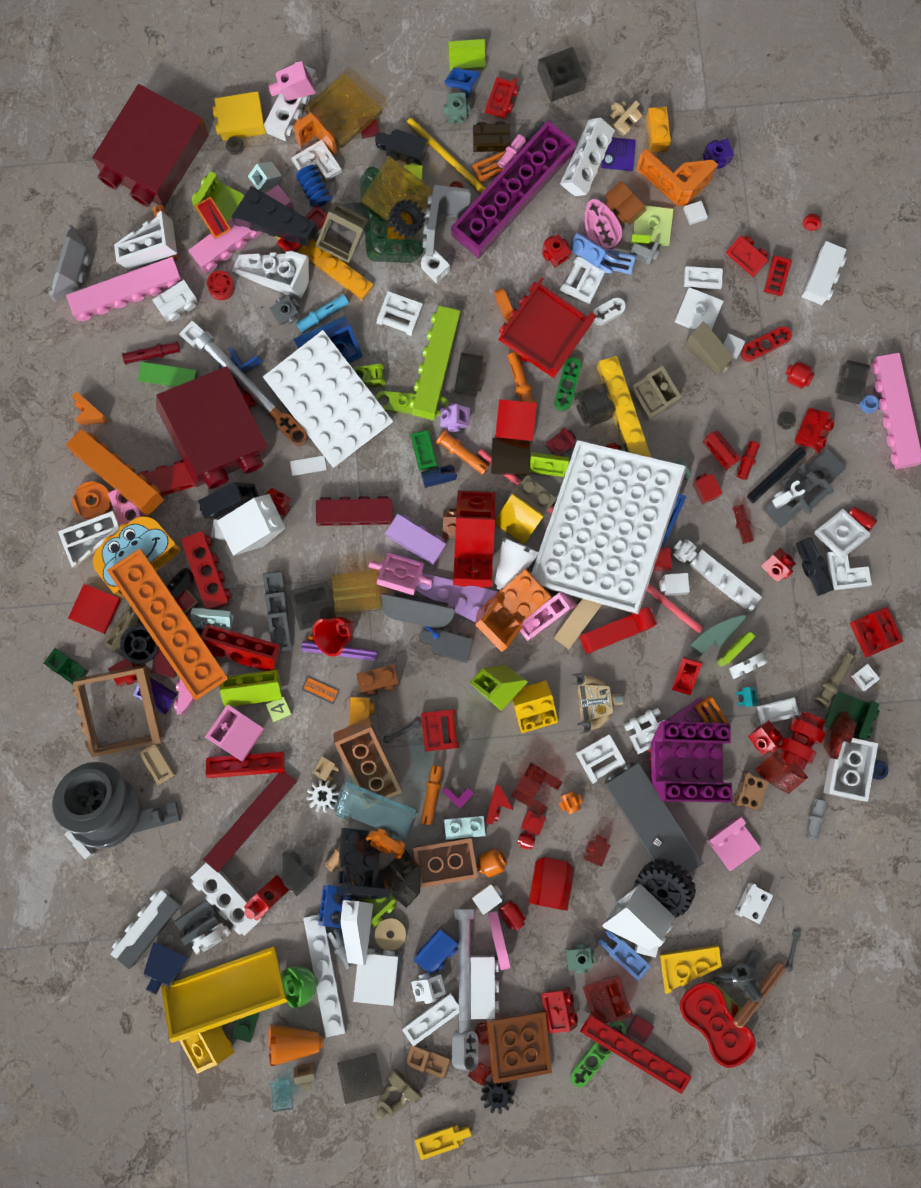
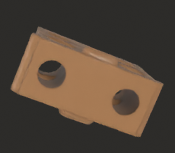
M744 772L733 802L734 805L759 811L769 781Z

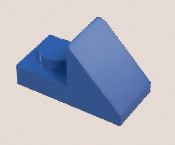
M453 68L444 83L447 87L460 89L462 93L465 92V97L468 99L478 84L480 73L478 71Z

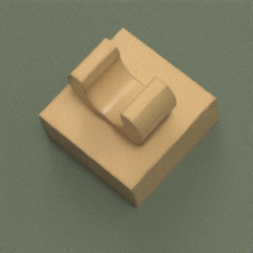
M322 756L312 773L324 781L326 779L333 781L334 778L329 776L332 770L338 772L339 769L334 766L333 762Z

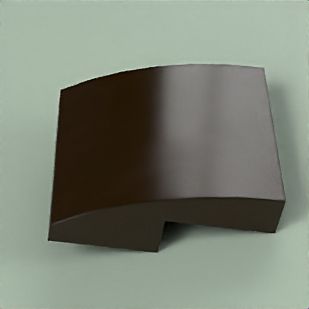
M492 438L491 474L529 475L530 441Z

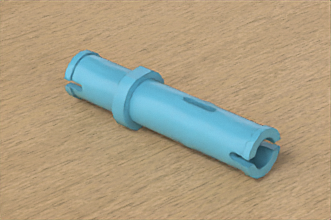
M341 294L318 310L309 312L308 316L295 322L299 331L303 333L313 325H319L320 321L339 309L349 305V302L345 295Z

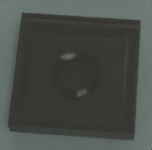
M376 1053L337 1063L345 1104L385 1094Z

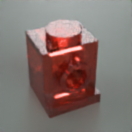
M596 835L594 840L589 841L586 852H588V855H583L582 859L602 867L611 845L606 843V838Z

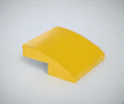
M513 493L497 516L495 524L525 545L544 515Z

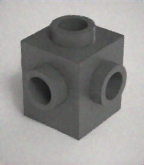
M283 295L276 300V304L270 307V310L280 325L287 322L291 324L299 319L298 315L301 314L299 310L301 305L296 298L293 299L290 296L286 297Z

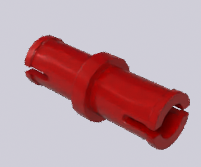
M755 441L748 442L746 452L741 457L742 462L736 474L737 478L748 480L752 465L756 463L755 458L761 446Z

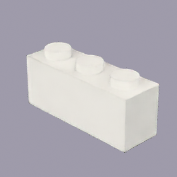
M827 241L823 244L801 297L823 305L826 300H830L834 291L831 287L839 279L840 273H838L839 267H843L847 257L844 255L847 249Z
M471 955V1019H495V1013H499V1001H495V993H499V981L495 980V972H498L499 967L498 960H495L494 955Z

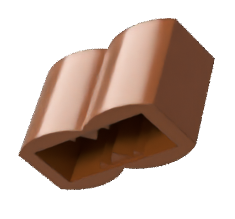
M622 181L618 182L605 195L607 199L605 204L612 211L616 209L619 213L617 217L623 224L627 222L631 225L647 210L644 204Z

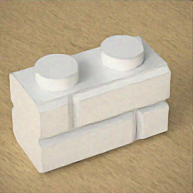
M184 279L152 299L166 322L177 320L181 313L193 310L198 303Z

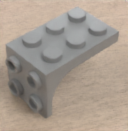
M434 185L433 195L428 197V207L431 208H428L426 211V220L429 222L424 224L423 234L427 235L423 238V248H426L425 256L433 257L436 231L439 223L447 218H460L469 208L471 197L469 189Z

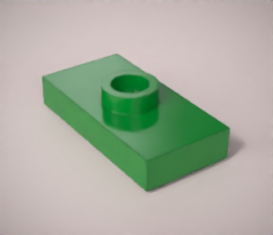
M429 430L410 434L419 471L437 467Z

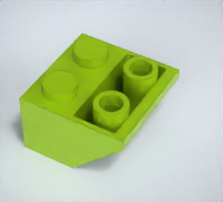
M507 665L482 668L469 683L483 697L502 711L528 682Z

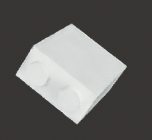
M368 948L366 965L357 964L353 1002L394 1005L399 955L395 954V951L383 950V953L375 952V949Z

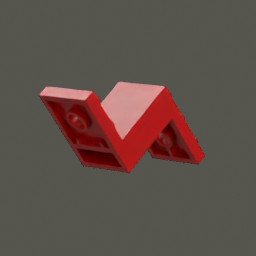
M458 490L453 585L460 587H492L495 492Z

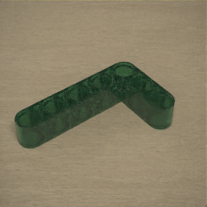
M369 167L360 178L363 217L369 219L364 230L367 256L375 262L413 263L422 255L424 251L423 245L417 240L388 239L381 173L376 167Z

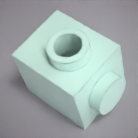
M272 162L256 164L248 177L254 186L261 191L274 188L282 175Z

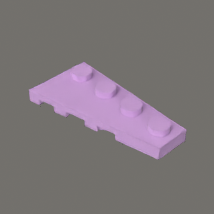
M425 573L422 576L433 578L432 585L420 583L415 590L429 599L448 603V607H455V613L474 623L477 611L498 592L478 586L460 587L453 585V580Z

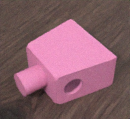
M302 61L276 72L277 82L269 85L272 96L282 93L288 101L316 94L312 77Z

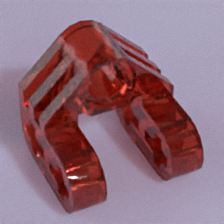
M530 762L510 796L543 816L548 807L535 800L534 796L543 782L556 790H559L563 782Z

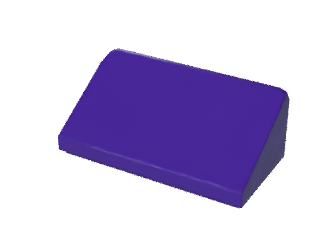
M149 677L156 708L166 715L178 694ZM138 683L133 695L142 700Z

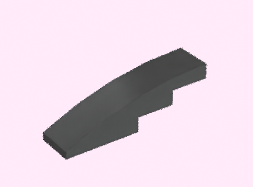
M282 571L263 573L271 642L281 645L280 651L292 650Z

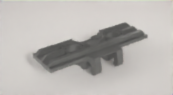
M828 449L807 469L804 468L805 464L801 463L790 477H786L782 481L785 493L791 490V485L795 481L800 482L795 487L797 492L805 490L803 495L794 498L796 501L794 506L785 504L777 509L771 501L762 509L780 529L800 510L810 514L812 509L822 499L834 492L830 483L846 467ZM816 471L820 472V473L822 474L823 478H822V479L817 478V476L814 474V472H816ZM815 486L822 489L808 503L803 500Z

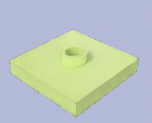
M644 205L647 210L634 222L633 234L651 235V242L649 244L654 245L657 241L661 246H669L673 209Z

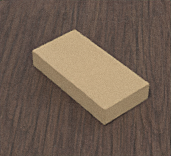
M158 744L147 746L138 752L157 785H161L175 776L173 769Z

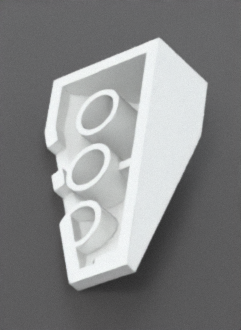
M292 251L286 252V254H277L276 252L270 253V255L244 254L238 256L231 272L283 294L302 299L309 283V257Z

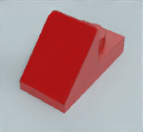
M683 656L678 663V671L672 685V690L691 695L702 662Z
M496 784L485 823L492 825L494 821L498 822L501 810H497L498 806L513 810L500 785Z

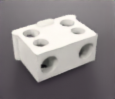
M750 882L740 899L735 914L760 924L773 895Z

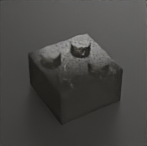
M573 47L538 59L537 71L550 102L585 89L586 77Z

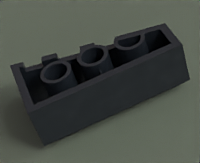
M253 186L249 188L231 216L236 226H243L256 232L267 233L269 236L284 238L286 241L306 247L310 245L318 232L315 222Z

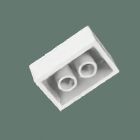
M841 735L833 736L823 793L868 802L878 743Z

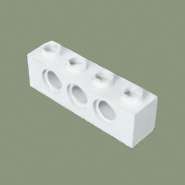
M305 66L312 77L314 88H316L318 83L316 71ZM282 93L279 94L264 124L266 133L287 141L288 137L292 136L294 132L293 126L301 118L304 105L308 104L310 95L288 101ZM290 101H296L294 104H289ZM284 116L288 117L286 120H281Z
M601 117L588 120L560 185L574 196L587 195L592 181L598 173L600 163L605 157L608 145L612 141L615 130Z
M205 863L190 877L193 880V886L198 891L202 890L207 895L205 897L212 906L216 905L220 909L219 914L225 920L229 919L234 924L232 928L239 935L241 933L244 936L248 934L264 918L263 916L258 921L248 919L245 913L242 919L235 916L237 908L245 911L244 906L249 900L221 870L217 873ZM210 879H214L217 882L215 890L210 889L208 886ZM224 893L231 897L229 904L222 902V895Z

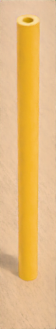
M412 117L409 118L407 124L422 138L428 139V144L482 194L486 187Z

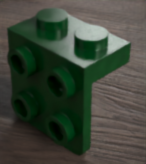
M838 692L834 696L825 720V727L848 737L866 741L872 734L873 728L871 726L873 720H876L879 715V704L873 701L865 702L843 692Z

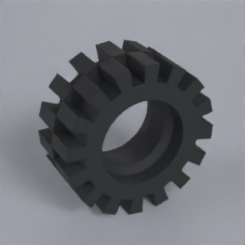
M404 199L391 209L388 215L390 216L388 222L392 223L389 226L390 228H395L393 230L394 233L399 232L398 236L404 234V238H407L409 235L412 237L424 226L425 218L423 217L425 213L420 212L423 208L421 206L418 208L417 202L412 204V200L409 199L407 201ZM401 213L409 214L413 223L410 225L406 224L401 218Z

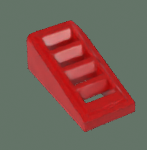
M776 255L772 256L763 292L782 297L792 263L791 259ZM776 263L784 265V269L776 267ZM774 270L782 272V276L773 274ZM772 277L780 279L781 283L771 281ZM770 284L778 286L779 290L769 288Z

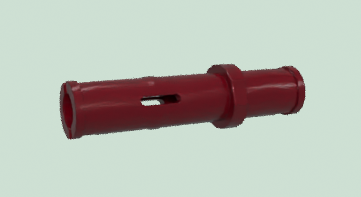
M178 341L166 344L157 343L153 347L122 353L124 364L127 365L156 357L164 358L165 355L180 353L181 351Z

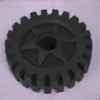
M659 859L654 860V862L650 861L640 871L634 886L636 887L641 884L675 918L680 915L682 916L687 912L695 897L696 889H694L695 882H692V876H687L688 871L686 869L681 871L682 866L678 864L675 867L672 861L669 864L664 859L661 862Z

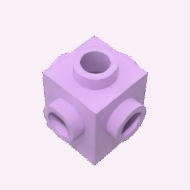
M456 403L448 404V407L441 408L440 427L447 428L449 432H458L461 428L470 427V408Z

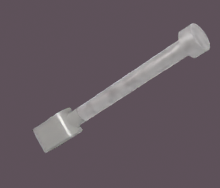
M454 909V920H458L459 1030H456L452 1036V1064L456 1069L473 1071L477 1068L479 1062L478 1036L475 1032L471 1031L470 920L474 919V909Z

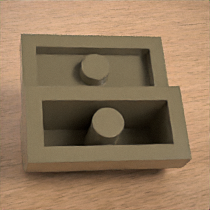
M663 365L631 386L650 419L665 410H669L682 400L680 393Z
M527 475L508 496L503 507L514 493L544 515L557 498Z

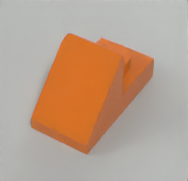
M77 391L71 396L76 401L74 405L82 411L75 419L79 425L108 422V419Z

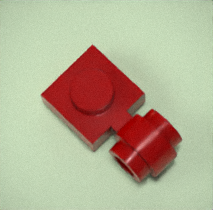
M527 810L521 829L527 832L525 834L521 833L517 841L521 848L532 850L536 840L532 834L540 835L546 817Z

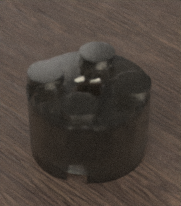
M595 384L574 395V399H578L579 405H576L577 411L584 424H590L589 428L612 419L616 408L613 401H609L604 384Z

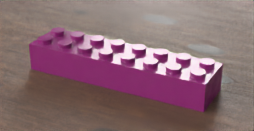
M548 120L452 225L451 236L479 259L571 158L577 143Z

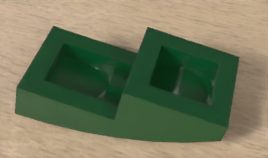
M54 648L43 663L72 685L77 678L85 677L89 672L57 648Z

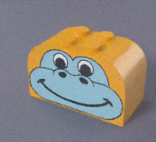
M138 517L129 523L122 524L116 534L109 535L104 539V543L98 547L93 556L95 571L111 591L121 598L125 597L107 572V569L138 549H141L157 572L182 551L170 534L150 517Z

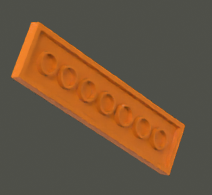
M138 549L107 569V572L195 701L229 679L141 549Z

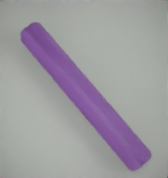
M302 642V651L324 654L315 642ZM346 646L338 656L375 661L377 659V651Z

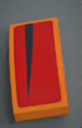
M211 197L195 205L196 210L214 239L231 230Z

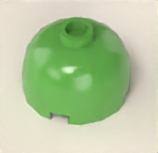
M292 966L282 971L288 1005L296 1008L308 1004L315 997L318 986L317 977L310 969L304 966Z

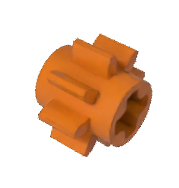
M571 791L560 796L562 802H559L562 811L567 810L568 815L582 809L580 804L583 803V799L580 794L575 795V792Z

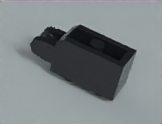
M398 129L393 130L390 135L382 132L375 135L377 148L386 151V156L390 159L406 162L407 165L416 163L422 166L428 149V139Z

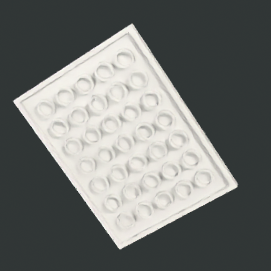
M577 440L531 574L544 588L639 614L687 469L686 466Z

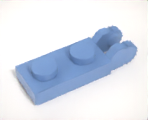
M581 233L575 234L569 247L571 252L609 274H612L613 269L605 264L604 260L607 259L612 263H617L618 258L609 253V250Z
M607 930L605 932L607 936L617 944L611 949L604 940L599 939L597 942L639 982L651 968V965L622 939H619L611 931Z

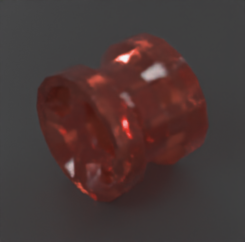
M487 1022L479 1023L475 1028L478 1043L488 1045Z
M478 1062L477 1068L470 1071L468 1077L478 1084L485 1086L486 1078L491 1075L492 1069Z

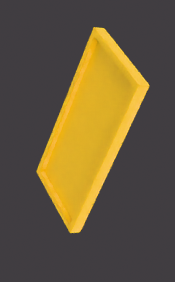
M274 946L177 980L170 988L164 985L161 986L168 1036L171 1043L287 1002L277 950Z

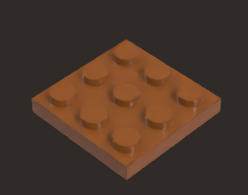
M538 1011L487 1020L492 1078L495 1084L552 1073L546 1012Z

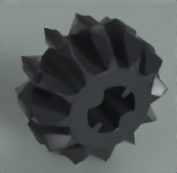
M487 1081L486 1085L488 1088L481 1089V1092L485 1094L481 1096V1101H486L484 1108L486 1109L491 1106V1113H494L495 1108H498V1113L502 1114V1107L508 1111L509 1106L507 1103L513 1104L514 1100L510 1097L515 1095L514 1091L509 1090L511 1088L510 1083L505 1086V1082L492 1085ZM494 1093H501V1099L497 1097L494 1099Z

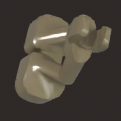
M393 1069L388 1075L392 1085L385 1086L377 1101L379 1108L375 1116L379 1120H382L386 1114L393 1116L406 1106L407 1100L417 1103L422 1098L420 1090L410 1083L397 1069ZM391 1091H401V1099L390 1105L388 1099Z

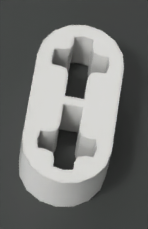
M614 298L597 307L593 311L595 315L606 312L607 314L604 315L603 320L596 317L594 323L602 326L621 316L625 310V302L621 298ZM614 304L621 306L620 311L617 309L611 311V309H613Z

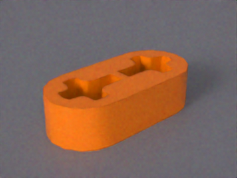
M500 288L494 291V296L505 322L509 323L511 320L509 316L513 309L504 288Z

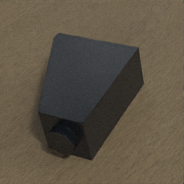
M233 482L198 500L204 518L215 519L231 513L251 499L259 497L255 484Z

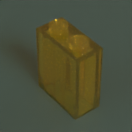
M377 570L331 575L336 615L382 610L380 600L381 585L377 584L379 576Z

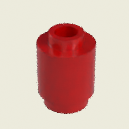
M511 900L498 909L500 911L499 915L510 930L515 929L518 931L525 925L526 917L517 904H513Z

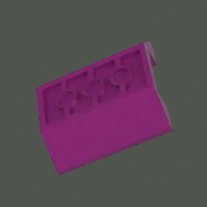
M660 722L651 741L652 783L662 801L733 802L732 783L723 782L722 744L731 743V727L729 723Z

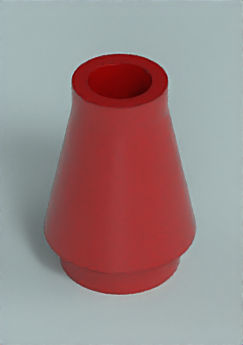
M856 506L849 512L868 532L878 521L874 518V515Z

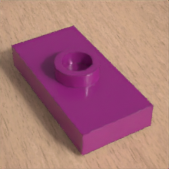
M697 698L668 718V720L681 722L701 721L702 718L695 709V706L703 701L702 698ZM704 706L701 707V709L703 710L704 714H705L706 716H708L709 714L707 713V711H706V709L704 708Z

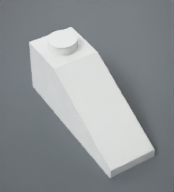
M343 900L341 926L348 963L366 965L373 910L372 903Z

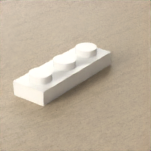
M449 993L405 1025L402 1031L411 1044L415 1046L459 1013V1004L453 995Z

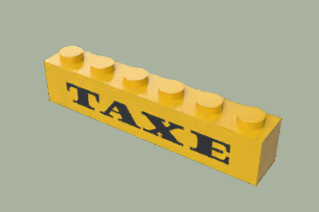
M614 356L599 361L597 370L624 451L651 458L618 357Z

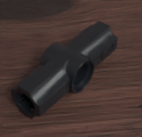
M812 537L795 543L803 561V571L810 578L817 596L833 591L834 588L826 572V562L821 555L819 556Z

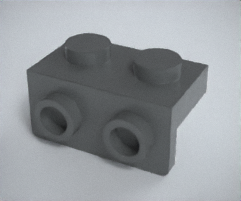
M205 900L177 918L175 925L181 931V941L184 945L189 942L193 943L204 932L212 931V928L219 923V916L214 907Z

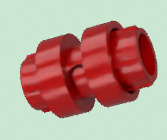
M804 711L800 713L798 719L793 718L788 728L793 734L790 739L784 738L779 747L782 751L780 761L799 771H803L807 763L812 764L817 754L812 748L814 744L821 745L826 735L823 731L825 721L818 716Z

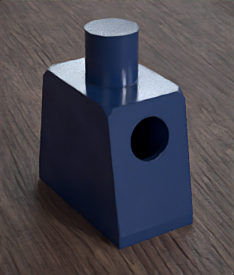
M154 942L144 970V976L151 979L146 991L157 995L161 985L170 988L188 964L189 958Z

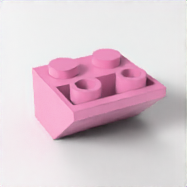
M227 704L205 738L243 762L265 729Z

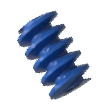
M315 165L305 166L298 171L296 178L300 181V186L303 188L310 206L321 207L332 200V196L327 195L329 190L327 188L324 189L326 184L322 182V176H318L319 170H314Z

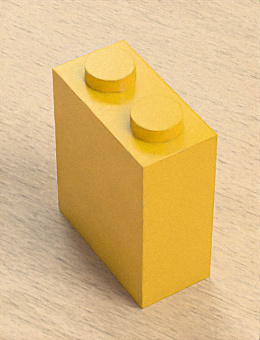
M258 91L214 98L213 114L215 118H218V123H215L217 135H221L223 141L266 134Z

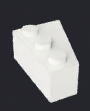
M162 211L157 213V217L152 221L143 223L141 229L136 232L132 231L114 244L116 262L130 270L177 254L173 220Z
M114 511L58 531L72 568H77L92 556L98 547L104 543L103 541L106 537L114 535L119 531L120 525Z

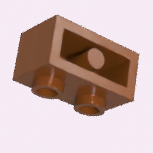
M395 665L356 674L360 692L362 694L365 693L366 696L377 694V690L381 689L385 691L394 690L399 685Z

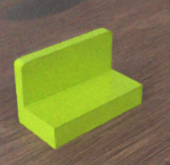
M485 39L448 41L450 71L453 68L466 70L486 68Z

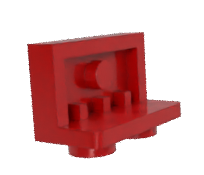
M496 77L485 113L506 120L507 114H511L514 106L512 102L513 97H517L520 86H517V78H514L513 82Z
M808 408L794 440L795 443L813 448L816 453H820L822 448L826 446L829 432L834 428V419L831 414Z

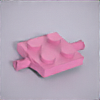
M391 553L387 554L386 559L382 563L370 560L368 568L379 570L378 585L414 595L416 587L420 583L431 586L433 578L422 576L424 563Z

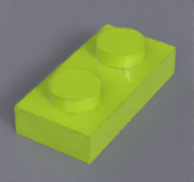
M532 452L529 472L565 477L569 457Z

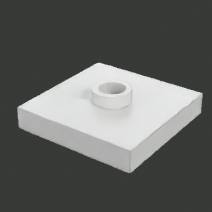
M689 287L675 323L695 330L704 321L712 330L723 300Z
M844 509L840 510L815 531V535L841 559L869 538L871 534Z

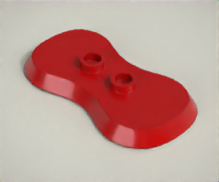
M702 982L691 987L682 996L679 1007L683 1019L703 1034L708 1043L710 1053L718 1064L726 1068H733L741 1065L751 1057L756 1047L754 1034L746 1025L743 1028H738L733 1023L735 1017L729 1011L725 997L716 985L710 982Z

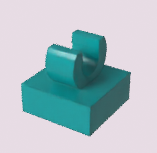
M756 687L742 688L743 691L736 692V695H743L744 700L738 702L737 705H745V707L759 706Z

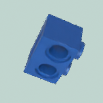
M323 885L318 926L342 928L341 913L343 900L352 901L353 897L341 896L340 901L336 902L334 899V895L337 892L336 886ZM337 912L339 918L334 923L332 921V914Z

